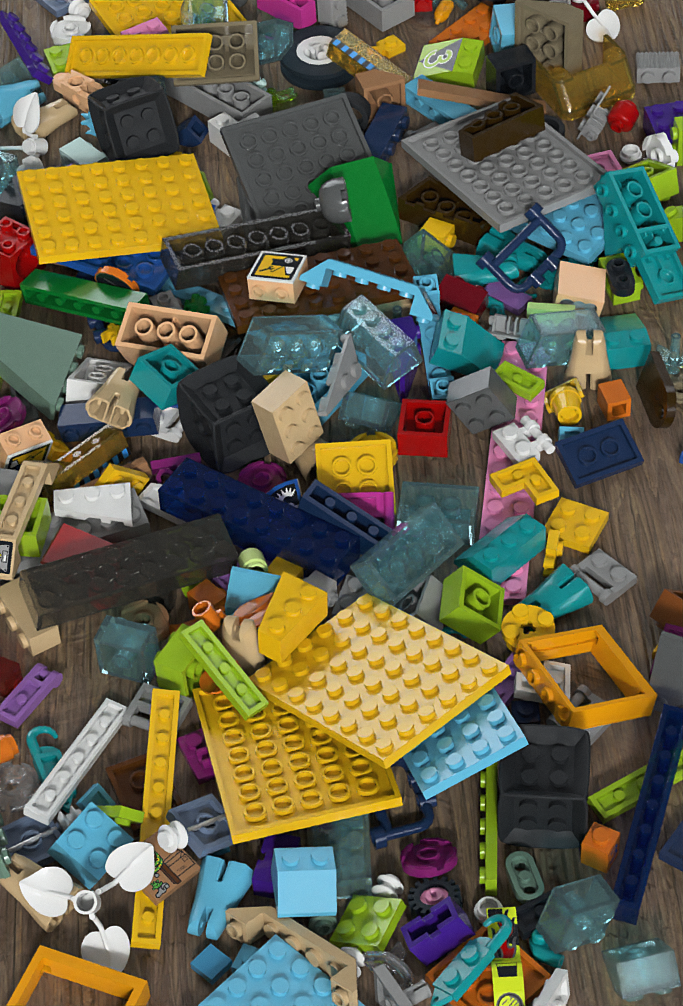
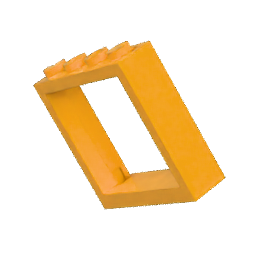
M603 625L518 641L513 656L515 666L519 668L529 685L534 688L542 702L548 707L561 726L588 729L651 716L657 693ZM591 652L625 697L574 707L540 661Z
M39 945L6 1006H26L44 972L126 999L128 1001L125 1006H146L151 995L147 980Z

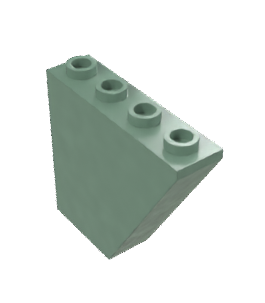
M0 313V377L48 419L54 420L57 411L60 412V407L64 405L65 398H63L64 393L66 394L67 378L78 368L77 359H82L85 345H82V334Z

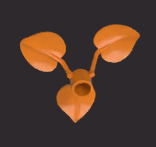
M274 592L253 599L241 605L234 612L233 616L239 617L240 627L245 618L254 620L256 628L260 626ZM204 600L197 603L192 609V615L195 619L184 622V624L191 626L202 619L209 629L215 632L221 625V618L224 619L227 615L221 609L216 611L210 601ZM170 624V635L172 632H176L181 624ZM204 671L199 680L201 690L209 695L222 693L208 673Z

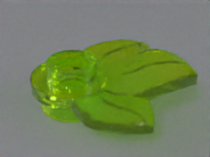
M293 87L282 91L268 88L266 91L272 95L273 108L277 103L288 102L298 96L297 93H294Z

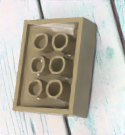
M537 0L515 1V47L526 44L536 57V81L565 94L570 92L582 80L584 10L567 3Z
M257 20L171 26L172 34L209 33L213 36L205 77L173 78L174 87L260 81Z

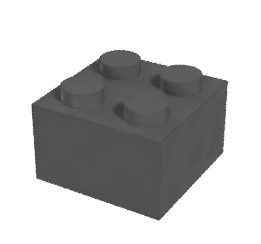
M491 366L449 382L446 404L472 434L515 419L517 397Z

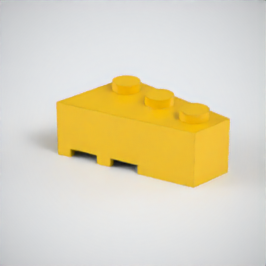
M283 571L258 628L259 653L281 664L328 615L327 592Z

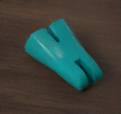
M491 227L489 233H486L479 240L476 255H484L488 250L493 255H497L516 235L510 230L499 233L494 227ZM526 241L512 253L517 255L519 270L532 273L548 257L544 251Z
M452 254L454 276H459L465 282L479 286L499 282L486 267L481 270L475 264L483 255ZM511 254L499 266L511 280L519 276L516 254Z
M562 563L538 588L518 604L522 603L541 607L550 612L555 620L593 603L594 598L588 584L580 577L574 578L573 571ZM526 627L529 631L534 630L532 627Z

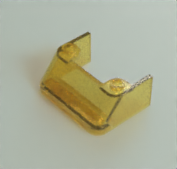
M608 34L603 35L602 64L580 72L570 74L562 67H555L547 71L536 59V93L563 120L571 121L585 116L592 104L597 106L594 101L600 91L605 93L609 85L611 88L600 104L602 108H608L617 101L629 100L635 96L636 85L625 51Z

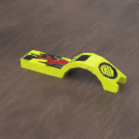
M516 907L486 908V920L493 915L504 914L511 919L513 924L510 936L494 954L495 958L490 963L494 1006H525ZM495 922L487 927L489 938H492L497 933L502 923Z

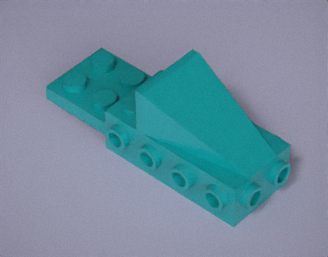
M644 166L608 171L602 174L600 180L593 187L603 206L605 257L624 253L630 267L637 266L654 305L683 299V266L676 253L681 246Z

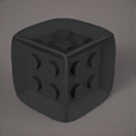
M150 76L131 78L99 89L88 96V107L100 147L108 157L109 162L169 156L179 150V136L170 103L163 87Z
M241 355L226 357L189 374L177 385L176 394L179 417L186 437L197 453L200 452V457L218 474L236 471L270 454L251 403L269 383L255 366Z
M518 725L529 745L508 755L499 762L500 797L497 811V828L500 841L508 845L528 848L573 849L581 847V843L588 831L587 800L591 757V741L588 731L558 725Z

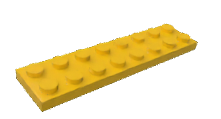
M209 33L72 36L65 73L71 74L72 69L92 79L136 78L150 76L152 78L205 77L213 36Z

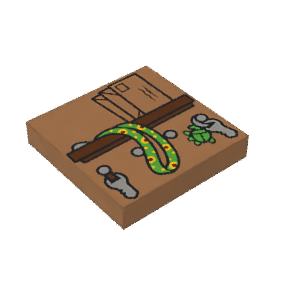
M158 831L143 841L152 844L154 847L155 871L152 881L142 892L156 906L197 875L201 869L183 849L177 848L175 852L168 853L161 848L157 840Z

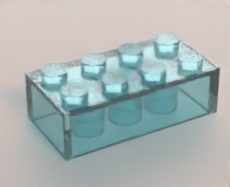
M327 315L252 317L236 360L253 376L281 374L285 370L293 374L326 372L343 329Z
M432 502L419 507L349 567L369 595L390 605H395L465 543L437 503Z

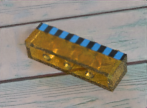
M346 28L329 43L326 56L354 77L355 74L377 69L403 76L405 84L412 79L409 74Z
M106 424L57 459L55 463H59L60 467L52 485L44 484L39 497L48 498L49 506L54 508L53 490L78 488L100 477L102 470L109 463L121 464L125 458L131 455L123 431Z

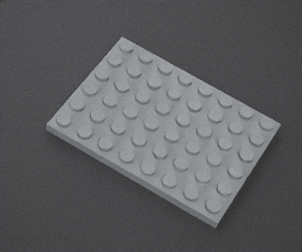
M500 102L401 140L402 148L499 233L529 222L524 214L536 202L544 208L541 213L546 215L596 194L593 186L600 180V176L607 172L546 122L545 130L537 133L536 136L524 139L517 145L509 146L500 153L492 154L480 162H472L461 156L458 131L475 119H483L484 113L488 110H496Z

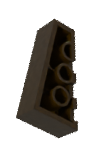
M514 92L510 95L511 99L508 102L506 100L498 103L496 110H488L484 113L483 119H475L458 131L461 156L472 162H480L492 154L500 153L509 146L517 145L524 139L536 136L537 133L545 130L543 105Z
M430 176L398 197L399 219L421 227L430 217L454 224L457 239L478 246L479 240L486 233H489L492 227L448 187Z

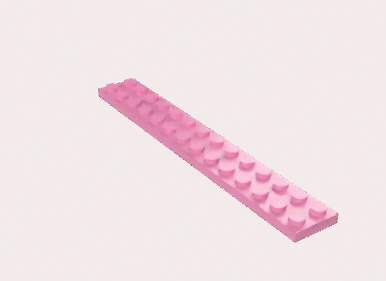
M501 341L505 345L499 366L504 361H507L545 380V388L531 402L516 395L515 419L494 426L491 429L479 540L508 517L528 514L534 518L535 503L524 489L501 498L489 481V474L514 465L493 440L492 431L513 422L518 428H521L523 425L520 420L526 415L531 420H535L540 425V430L542 431L549 343L530 342L528 344H521L516 341ZM533 436L528 438L530 442L535 441ZM530 561L499 585L505 589L503 605H516L526 597Z

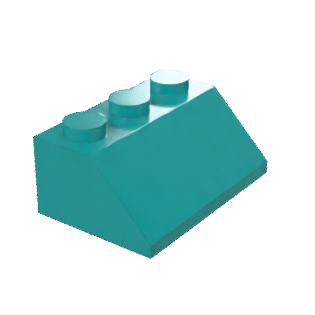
M528 514L508 517L454 559V564L459 568L464 565L500 585L546 548V527Z

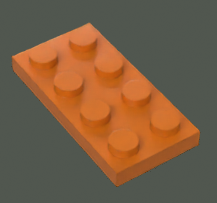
M481 2L430 40L429 44L458 38L483 40L484 46L491 42L489 30L493 7Z

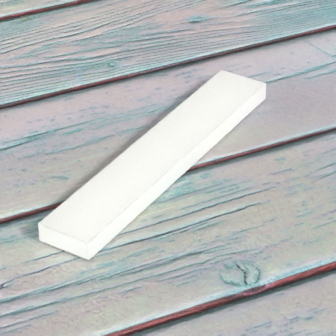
M108 698L104 700L26 804L23 810L24 815L45 825L50 824L120 729L123 715L128 707Z

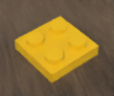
M561 497L545 524L546 540L548 539L549 529L560 530V541H564L565 547L589 554L609 519V512Z

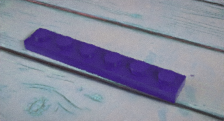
M1 10L0 23L32 77L50 85L54 79L49 71L50 68L44 63V58L38 53V48L31 41L32 38L25 32L26 28L19 22L20 18L12 12L6 13Z

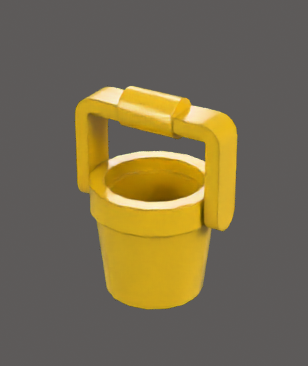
M573 378L545 392L544 403L548 413L554 412L562 425H575L582 417L581 398L585 397L579 380Z

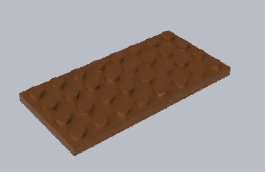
M386 239L378 243L362 244L358 247L342 248L338 251L318 253L307 257L308 270L327 259H335L413 283V276H416L397 239ZM252 267L246 270L217 275L219 288L238 334L409 299L400 296L399 290L391 288V291L387 292L377 289V284L370 281L368 285L355 282V277L347 275L346 278L331 275L328 287L320 286V289L316 290L306 287L305 284L295 304L249 299L247 276Z

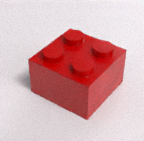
M402 399L397 431L398 455L448 458L452 410L448 407L446 401Z

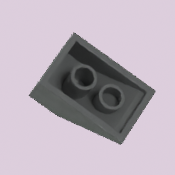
M662 631L649 683L657 693L653 709L678 716L683 719V637Z

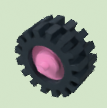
M438 876L433 877V880L430 881L428 878H423V884L417 881L415 888L411 887L409 890L408 902L413 919L419 915L422 918L431 913V907L448 896L463 909L458 884L456 885L453 879L448 881V878L442 876L441 880H438Z

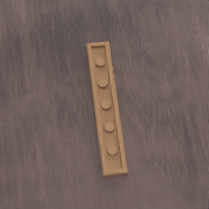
M418 79L417 82L418 96L479 107H487L510 98L509 94ZM531 99V100H533V101H535V102H537V103L543 105V107H544V115H545V114H546V103H545V101H543V100H537V99Z

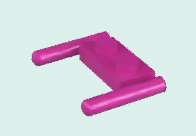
M394 492L338 493L374 518H384V524L395 531ZM318 527V548L326 550L328 548V533Z

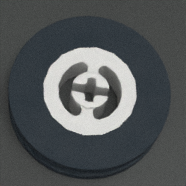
M319 25L299 29L287 36L280 46L281 73L289 83L302 89L324 91L338 88L347 84L355 77V74L359 71L360 63L330 41L337 38L360 55L359 44L352 34L341 28Z

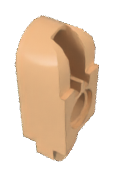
M72 69L71 74L68 72L58 73L53 76L54 79L52 80L54 90L61 93L65 101L86 113L89 111L88 96L104 88L101 84L95 82L94 79Z

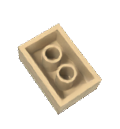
M287 370L282 372L251 401L269 453L289 464L301 456L324 433L307 381Z

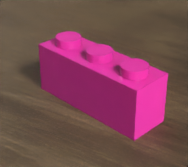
M257 0L258 9L297 29L310 27L317 22L314 0Z

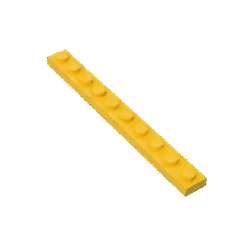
M152 689L142 812H145L143 823L140 826L139 842L145 841L157 832L160 826L170 824L166 819L168 810L171 809L180 691ZM142 890L135 892L130 947L160 950L164 900L156 906Z

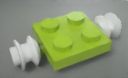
M383 874L377 877L378 885H374L371 889L374 896L353 895L329 940L331 944L356 959L357 977L361 975L359 967H363L367 963L362 952L383 954L407 907L403 900L397 896V894L403 893L404 887L400 879L393 874Z

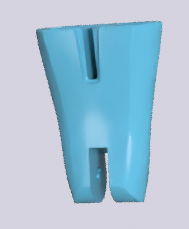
M37 79L0 85V128H4L11 123L15 103L20 98L31 94L32 91L41 87ZM44 92L38 93L39 104L41 105L47 101Z
M206 855L200 865L201 869L198 874L187 933L201 936L206 922H208L206 938L217 941L227 925L225 911L238 906L252 885L254 871L247 864L236 861H229L226 868L224 859Z

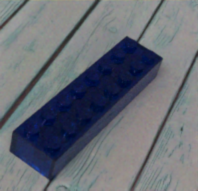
M188 457L185 458L158 489L161 511L205 530L212 535L223 538V540L244 550L256 548L270 562L278 556L303 567L304 578L309 577L317 570L335 580L338 586L360 558V536Z

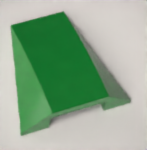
M371 156L336 165L327 169L308 185L309 191L319 198V189L322 184L334 178L344 177L352 222L335 223V225L338 224L342 234L352 247L378 243L386 239H397L399 244H402L392 163Z

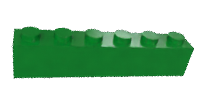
M35 269L19 284L25 303L118 325L122 324L129 302L150 305L147 293Z

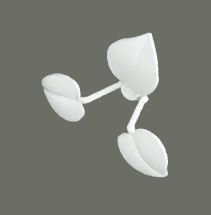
M549 0V2L571 5V0ZM572 0L575 3L583 2L594 17L586 26V33L592 41L607 42L612 41L618 36L620 21L615 12L604 9L597 16L587 0Z
M34 92L20 98L13 108L14 123L17 127H23L22 132L31 138L24 140L22 146H0V150H23L27 155H30L22 159L23 165H20L16 171L44 169L43 163L38 157L47 153L48 143L44 138H38L37 134H32L37 130L40 121L38 93Z
M132 842L115 849L109 855L105 864L106 872L115 879L105 886L96 889L95 892L82 890L75 896L70 895L73 889L71 876L64 869L54 866L40 869L19 882L20 889L27 902L44 916L57 917L63 915L67 911L68 900L73 902L77 912L89 915V918L98 927L99 932H91L84 938L81 945L82 958L122 972L130 955L129 937L119 926H111L105 930L95 913L101 907L100 895L120 883L124 890L129 892L141 891L150 884L155 871L154 847L146 842Z

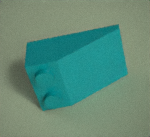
M445 309L435 326L429 363L464 375L472 374L489 366L495 370L499 367L505 344L468 316Z
M636 313L589 319L592 336L593 330H602L604 333L611 370L645 365L651 351V342L645 325Z

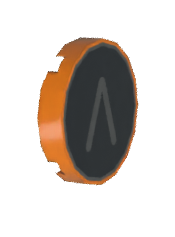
M104 266L103 269L102 267L98 268L95 273V280L98 283L134 291L140 290L135 280L131 282L127 279L129 275L118 268Z

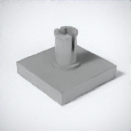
M385 964L373 969L375 1001L379 1006H414L432 997L430 988L423 979L402 990Z

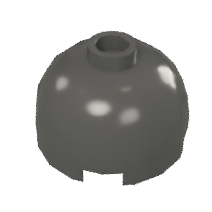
M344 177L326 181L319 189V198H315L317 212L322 211L324 218L332 223L352 222Z

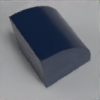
M193 115L177 126L179 144L186 147H195L202 143L209 132L208 128L196 115Z

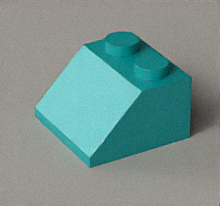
M169 344L138 357L129 380L161 410L177 404L176 393L178 383L199 369L175 346Z

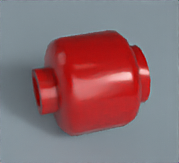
M630 100L615 102L607 115V122L610 128L617 133L632 130L639 118L637 106Z

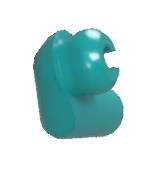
M489 296V304L486 307L490 309L489 315L494 316L495 313L505 315L504 303Z
M534 930L531 935L532 937L529 939L533 958L551 967L561 968L564 962V955L550 950L547 941L548 935L544 930Z

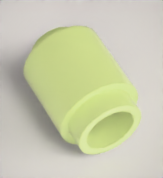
M248 548L241 552L238 558L240 568L268 573L267 563L260 550Z

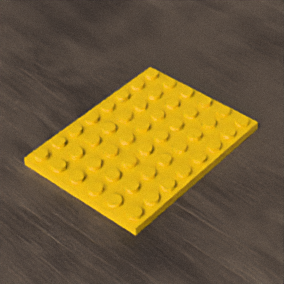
M194 153L16 171L17 182L39 264L220 245L223 243V236Z
M366 593L310 633L281 664L272 660L263 668L258 669L249 678L266 699L387 769L511 675L508 664Z
M201 688L192 689L233 844L403 806L402 796L391 766L387 769L381 767L268 699L269 704L265 709L245 721L223 692L209 695L204 693Z

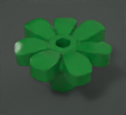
M192 294L191 299H186L184 310L205 314L210 312V306L205 305L207 299L204 296Z

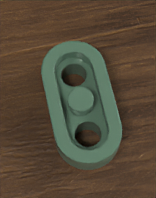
M524 851L511 853L506 858L505 871L516 899L521 904H525L544 894V883L535 861L529 853ZM517 868H522V869H524V870H522V871H517L516 869H517Z

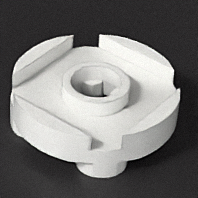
M81 15L63 16L64 20L58 22L56 19L50 26L51 38L55 46L71 43L72 36H90L92 34L91 23L87 22L86 18Z
M664 132L649 135L644 139L642 151L646 150L647 155L646 158H643L644 160L649 158L675 167L679 156L677 151L672 148Z

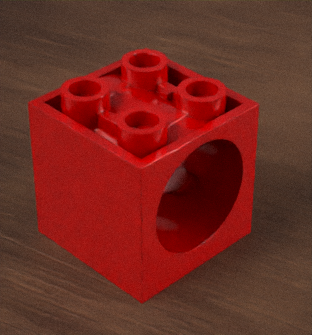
M7 216L0 220V285L10 290H20L19 284L35 269L43 270L46 264H39L37 256L31 255L30 247L33 245L30 228Z

